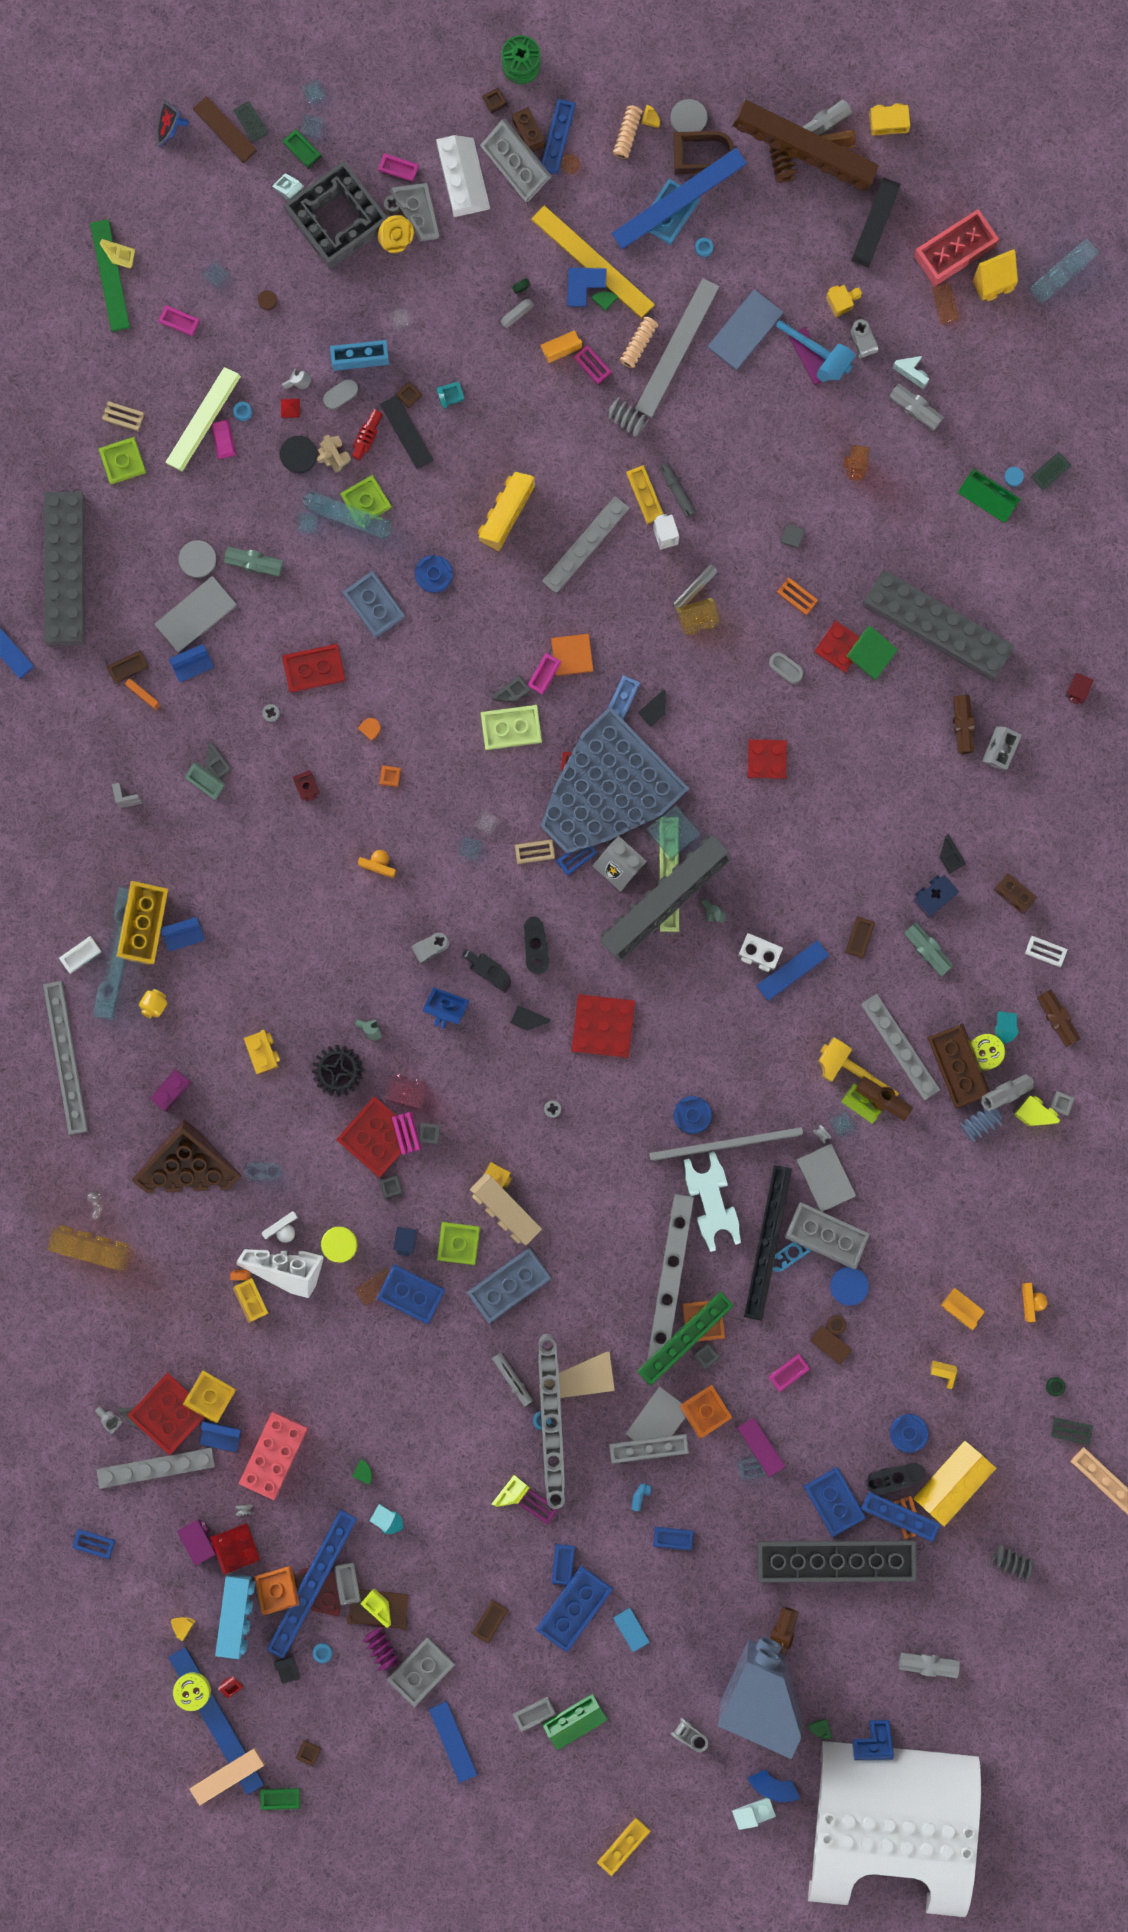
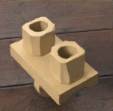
M326 435L320 443L321 448L318 449L320 456L317 457L318 463L325 462L327 467L331 465L334 472L337 473L350 462L351 458L348 452L338 453L337 449L342 446L339 436L330 438L329 435Z

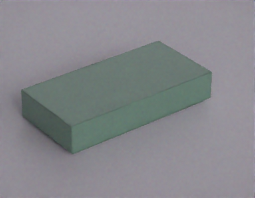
M198 762L192 764L184 777L214 800L218 798L226 785L225 782Z

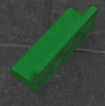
M975 468L970 472L958 491L960 495L1003 523L1007 521L1021 500Z
M591 1694L542 1725L550 1741L559 1750L607 1721V1717L594 1695Z

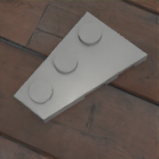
M427 183L391 188V194L406 219L412 224L420 241L438 239L439 232Z

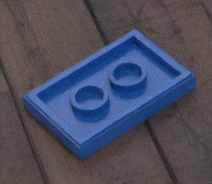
M393 1264L376 1299L429 1324L445 1289Z
M838 1467L804 1485L807 1494L832 1538L866 1519Z

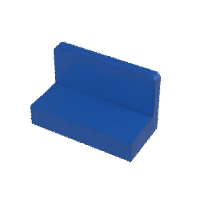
M204 644L169 658L179 682L214 668Z
M197 917L162 927L160 930L168 951L180 949L205 940Z
M207 1421L202 1422V1434L199 1442L201 1445L232 1452L238 1451L242 1429Z

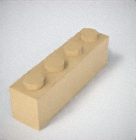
M485 1173L470 1189L474 1194L472 1198L479 1205L483 1203L487 1207L485 1209L486 1213L492 1218L495 1216L499 1220L497 1224L504 1231L508 1229L512 1233L510 1237L517 1244L521 1242L526 1246L542 1230L488 1174Z

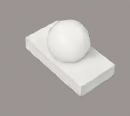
M292 1211L262 1232L263 1237L268 1239L276 1234L277 1239L283 1243L292 1241L295 1236V1230L289 1224L299 1218L296 1212Z

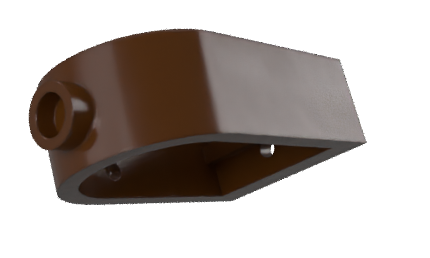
M720 131L674 132V174H698L711 165L685 164L684 142L719 141L727 146L729 152L735 148L738 149V146H734L731 138Z

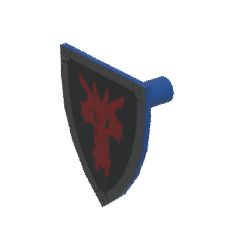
M163 100L158 117V147L163 145L169 137H174L178 125L187 127L189 123L188 119L179 117L181 111L166 100Z

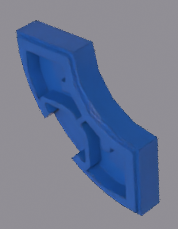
M766 1770L747 1778L757 1793L775 1802L789 1803L800 1799L792 1780L785 1782L776 1780Z

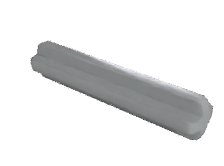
M709 565L674 602V607L681 611L717 573V569Z

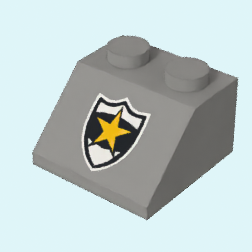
M618 836L592 867L621 892L641 871L647 861Z

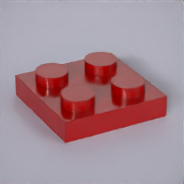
M835 620L814 653L846 673L853 663L846 655L860 636Z
M749 739L748 778L786 779L787 740Z
M247 1523L210 1537L223 1575L260 1560Z

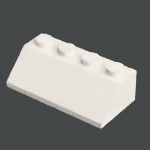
M453 135L436 139L453 216L458 217L489 210L490 205L474 138Z

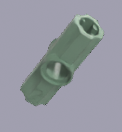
M228 547L225 553L224 563L242 567L249 572L252 570L257 574L261 572L280 577L283 560L264 556L263 553L258 551H244Z
M917 922L903 933L916 947L917 953H921L922 959L925 962H929L938 975L943 976L954 966L943 954L939 944L932 937H929Z

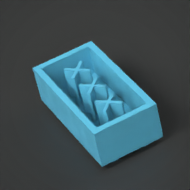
M232 1573L226 1576L215 1653L217 1657L239 1659L247 1651L248 1640H245V1635L250 1630V1621L247 1620V1617L252 1612L253 1601H250V1595L254 1593L256 1581H252L253 1576Z

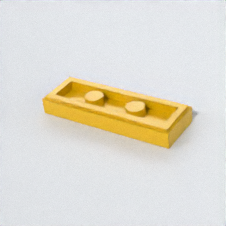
M643 465L627 471L626 474L648 525L653 523L656 517L664 513Z
M635 1817L597 1861V1864L609 1875L613 1876L651 1830Z

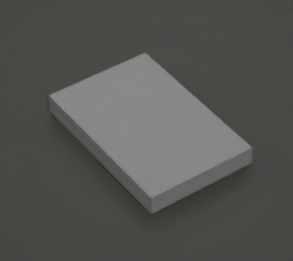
M832 1144L796 1160L821 1212L856 1196Z
M659 1386L625 1434L634 1441L672 1436L686 1417L679 1407L682 1403Z
M427 1637L386 1680L415 1707L456 1664Z

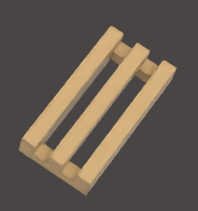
M108 401L102 420L139 431L144 412ZM111 408H115V409H118V410H121V411H124V412H127V413H130V414H133V415H137V416H139V418H135V417H132V416H129V415H126V414H122V413H119V412H116V411H113V410H110V409H111ZM111 414V415H114V416H117V417H120V418H123V419H126V420H130V421L136 422L137 424H136V425L129 424V423H126V422H123V421H120V420H117V419L108 417V415Z
M552 839L515 845L517 864L555 859ZM548 844L550 847L545 849L519 852V849L521 848L535 847ZM551 853V855L520 859V856Z

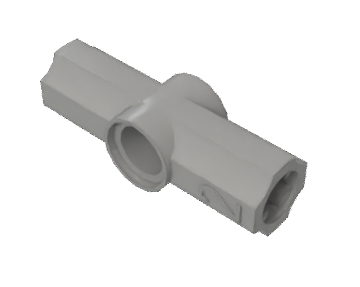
M842 99L828 110L820 111L803 128L819 136L822 134L826 135L827 131H832L839 122L852 114L850 106Z
M898 384L889 395V398L901 406L907 415H912L914 420L921 421L933 431L944 419L941 414L929 406V403L923 397L917 394L914 395L901 384Z
M1027 1074L1013 1081L1010 1080L996 1087V1090L982 1096L981 1103L984 1109L989 1111L1003 1104L1006 1105L1019 1098L1020 1095L1034 1089V1081Z
M901 1652L898 1669L918 1672L921 1675L931 1677L938 1675L958 1678L960 1661L939 1658L936 1655L927 1656V1654L917 1655Z

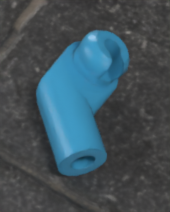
M640 1484L633 1495L631 1506L633 1511L641 1510L643 1495L649 1496L651 1494V1485Z

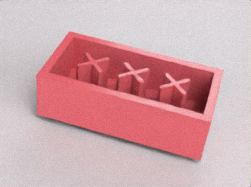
M977 209L915 250L914 258L935 287L997 247L1000 239L980 210Z
M273 1411L239 1484L275 1500L309 1427Z

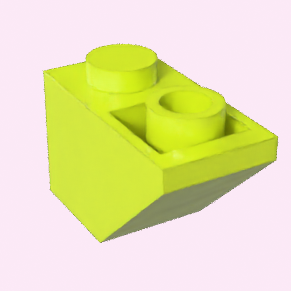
M1035 1095L1034 1097L1028 1096L1014 1113L1027 1126L1057 1124L1060 1121L1057 1118L1058 1114L1051 1108L1046 1109L1042 1105L1043 1101Z

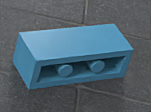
M386 340L330 346L333 371L390 365Z

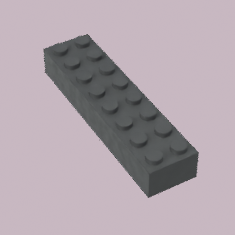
M44 492V642L47 646L86 645V497L83 492Z
M884 569L862 605L992 682L998 676L1015 647L1013 644Z
M714 835L710 838L706 837L700 843L701 847L696 851L692 850L682 864L678 863L672 869V873L668 877L664 876L659 880L658 886L654 890L650 889L644 894V899L640 903H634L626 916H620L612 929L608 928L601 934V943L619 963L732 860L729 851Z
M913 1539L757 1541L758 1582L916 1581V1541Z

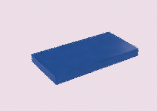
M581 1565L535 1630L565 1652H568L613 1588Z

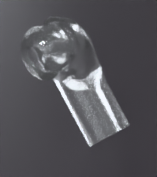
M90 1192L87 1195V1199L94 1207L90 1218L99 1221L105 1203L98 1192Z

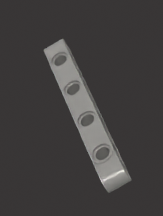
M674 1194L647 1361L671 1339L694 1199L691 1196ZM679 1217L685 1221V1226L681 1229L676 1228L674 1225L675 1219ZM670 1256L678 1258L679 1263L676 1267H671L668 1264ZM669 1294L672 1296L673 1301L670 1305L662 1303L663 1295ZM658 1333L666 1335V1341L663 1344H659L655 1340Z
M543 1334L538 1343L545 1489L548 1505L553 1509H559L565 1501V1478L558 1353L554 1336ZM550 1340L553 1345L550 1348H544L542 1343ZM547 1379H552L555 1381V1384L547 1387L544 1382ZM551 1417L557 1420L554 1425H549L546 1421ZM551 1456H556L559 1458V1461L553 1464L548 1459ZM557 1494L561 1499L553 1502L550 1499L552 1495Z

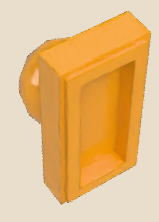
M384 850L373 852L371 861L359 857V867L390 878H395L397 872L396 869L387 867L390 858L389 854Z
M1023 1283L1025 1321L1036 1322L1035 1311L1044 1310L1048 1300L1041 1292L1033 1293L1032 1283Z

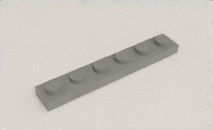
M614 496L542 580V583L557 594L628 512L629 507Z
M875 994L861 1003V1007L923 1101L940 1091L879 996Z
M212 1448L99 1468L96 1471L100 1489L215 1467Z

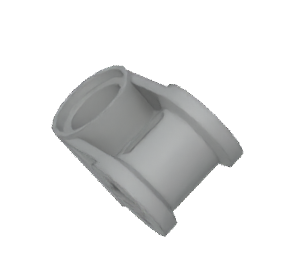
M862 319L855 321L851 328V336L855 343L856 351L858 350L860 353L858 355L859 358L877 353L879 351L878 345L872 335L868 322ZM857 327L864 329L863 332L856 331Z
M435 933L417 942L411 948L420 964L427 961L426 959L429 958L430 960L435 955L446 950L449 946V939L443 933ZM439 937L441 939H445L443 941V946L441 947L439 945H435V943H437V938Z
M681 1717L680 1724L675 1731L671 1732V1735L696 1752L705 1751L708 1747L707 1736ZM697 1737H701L705 1740V1744L702 1747H697L694 1744V1740Z

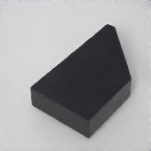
M664 689L638 712L650 727L665 715L666 691Z
M949 834L945 835L939 858L950 874L966 865Z
M518 1005L510 1023L529 1031L549 1023L551 1019Z

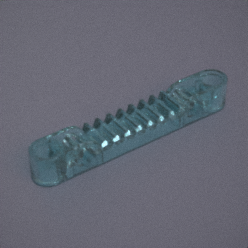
M120 886L118 889L113 918L117 922L113 926L117 928V931H112L116 938L110 939L114 943V946H109L113 953L107 954L111 958V961H106L110 968L104 969L108 976H103L102 979L106 981L102 982L97 990L93 1010L94 1018L113 1021L115 1017L126 963L125 959L117 957V951L123 925L120 914H124L129 894V888ZM110 986L113 992L109 993L107 996V993H105L104 990L108 989Z

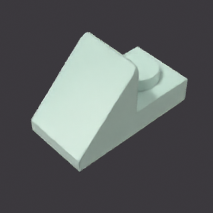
M285 173L272 187L289 201L303 191L302 188L304 186L298 180Z
M922 356L896 360L893 369L924 389L928 384L929 378L924 371L915 369Z
M768 1798L732 1810L739 1830L757 1827L758 1823L776 1817Z

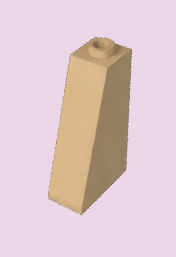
M604 1352L559 1372L560 1398L615 1391L610 1352ZM547 1379L544 1384L547 1387H551L555 1384V1381Z

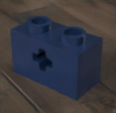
M945 874L942 877L937 875L929 882L931 884L929 888L925 890L923 887L915 894L917 898L914 899V902L928 918L959 893ZM932 891L939 892L938 898L931 897Z
M397 1227L393 1250H397V1254L409 1256L410 1253H414L418 1230Z

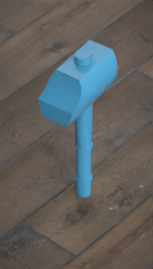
M781 320L777 322V328L826 359L816 375L823 383L828 380H840L845 372L849 374L853 368L851 364L856 354L848 347L837 344L834 350L830 352Z

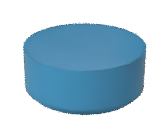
M700 238L697 240L695 252L698 256L708 257L712 254L714 245L710 239Z
M238 402L233 408V414L237 420L246 421L252 416V408L247 402Z
M1018 467L1009 468L1004 475L1006 484L1011 487L1019 486L1024 478L1022 470Z
M541 1411L537 1412L533 1417V1424L538 1430H542ZM552 1417L547 1419V1424H552Z
M319 1643L314 1647L313 1658L317 1662L326 1663L331 1659L332 1648L330 1645Z

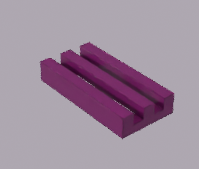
M529 1488L527 1491L529 1494L549 1506L545 1498ZM526 1494L517 1503L547 1525L558 1510L553 1509L550 1512L526 1496ZM522 1499H525L526 1501L540 1509L542 1512L547 1514L548 1518L546 1519L545 1517H543L542 1515H540L539 1513H537L536 1511L522 1503Z

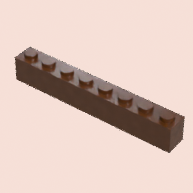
M746 99L740 105L732 124L738 131L747 133L758 141H764L770 144L771 147L780 149L789 156L804 161L807 165L815 166L821 169L823 173L831 174L837 177L838 180L853 185L858 190L866 191L871 186L879 167L878 164Z

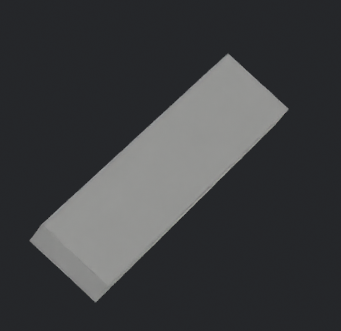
M687 1434L609 1444L612 1464L689 1454Z

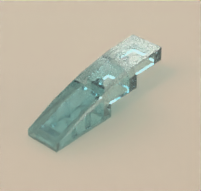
M1086 238L1028 291L1040 304L1044 303L1100 252Z

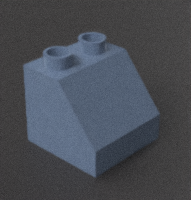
M760 1637L758 1642L748 1639L720 1701L718 1726L792 1759L801 1740L802 1711L785 1654L780 1653L781 1645L770 1638Z

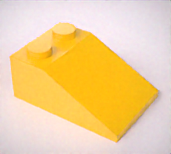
M1014 249L979 263L972 282L981 301L985 299L991 301L997 298V294L1002 292L1008 294L1015 289L1018 276L1016 252Z

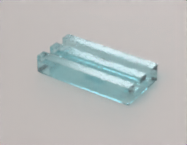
M756 1457L737 1460L741 1480L766 1476L765 1471L744 1475L743 1471L762 1468L760 1464L748 1467L742 1466L744 1463L757 1461Z

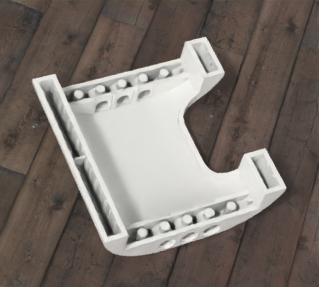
M822 1741L820 1759L822 1763L812 1881H809L808 1901L848 1905L852 1888L857 1880L865 1875L877 1874L915 1878L923 1881L929 1888V1893L927 1892L926 1913L966 1917L973 1892L981 1804L979 1757L893 1748V1760H854L852 1744Z

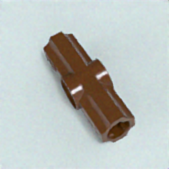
M970 695L954 696L955 717H953V724H955L954 733H956L958 754L974 753L973 732L975 724L974 716L971 713Z
M1052 989L1037 997L1038 1002L1046 1013L1047 1021L1051 1022L1052 1029L1056 1030L1065 1047L1081 1039L1071 1023L1069 1013L1060 1005Z
M863 1076L855 1089L856 1092L871 1100L877 1110H887L903 1121L907 1119L913 1109V1106L898 1098L892 1088L881 1087Z
M783 1606L770 1639L781 1645L780 1653L785 1654L786 1657L787 1650L790 1649L794 1639L793 1631L799 1612Z

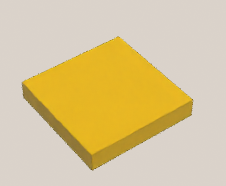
M203 1370L183 1405L217 1424L236 1389Z

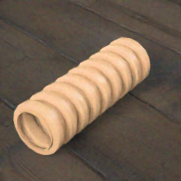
M630 105L626 108L627 111L621 124L622 128L619 130L620 133L616 140L617 144H615V149L613 150V154L618 158H629L628 153L631 151L630 148L636 135L635 131H637V126L641 119L640 115L643 112L637 106Z
M650 317L643 318L644 322L640 323L641 327L637 328L638 332L634 333L635 337H632V342H629V347H626V352H623V357L620 358L621 363L629 368L635 367V363L638 362L637 358L641 357L640 353L644 352L643 348H646V343H649V338H652V333H655V328L658 327L657 322Z

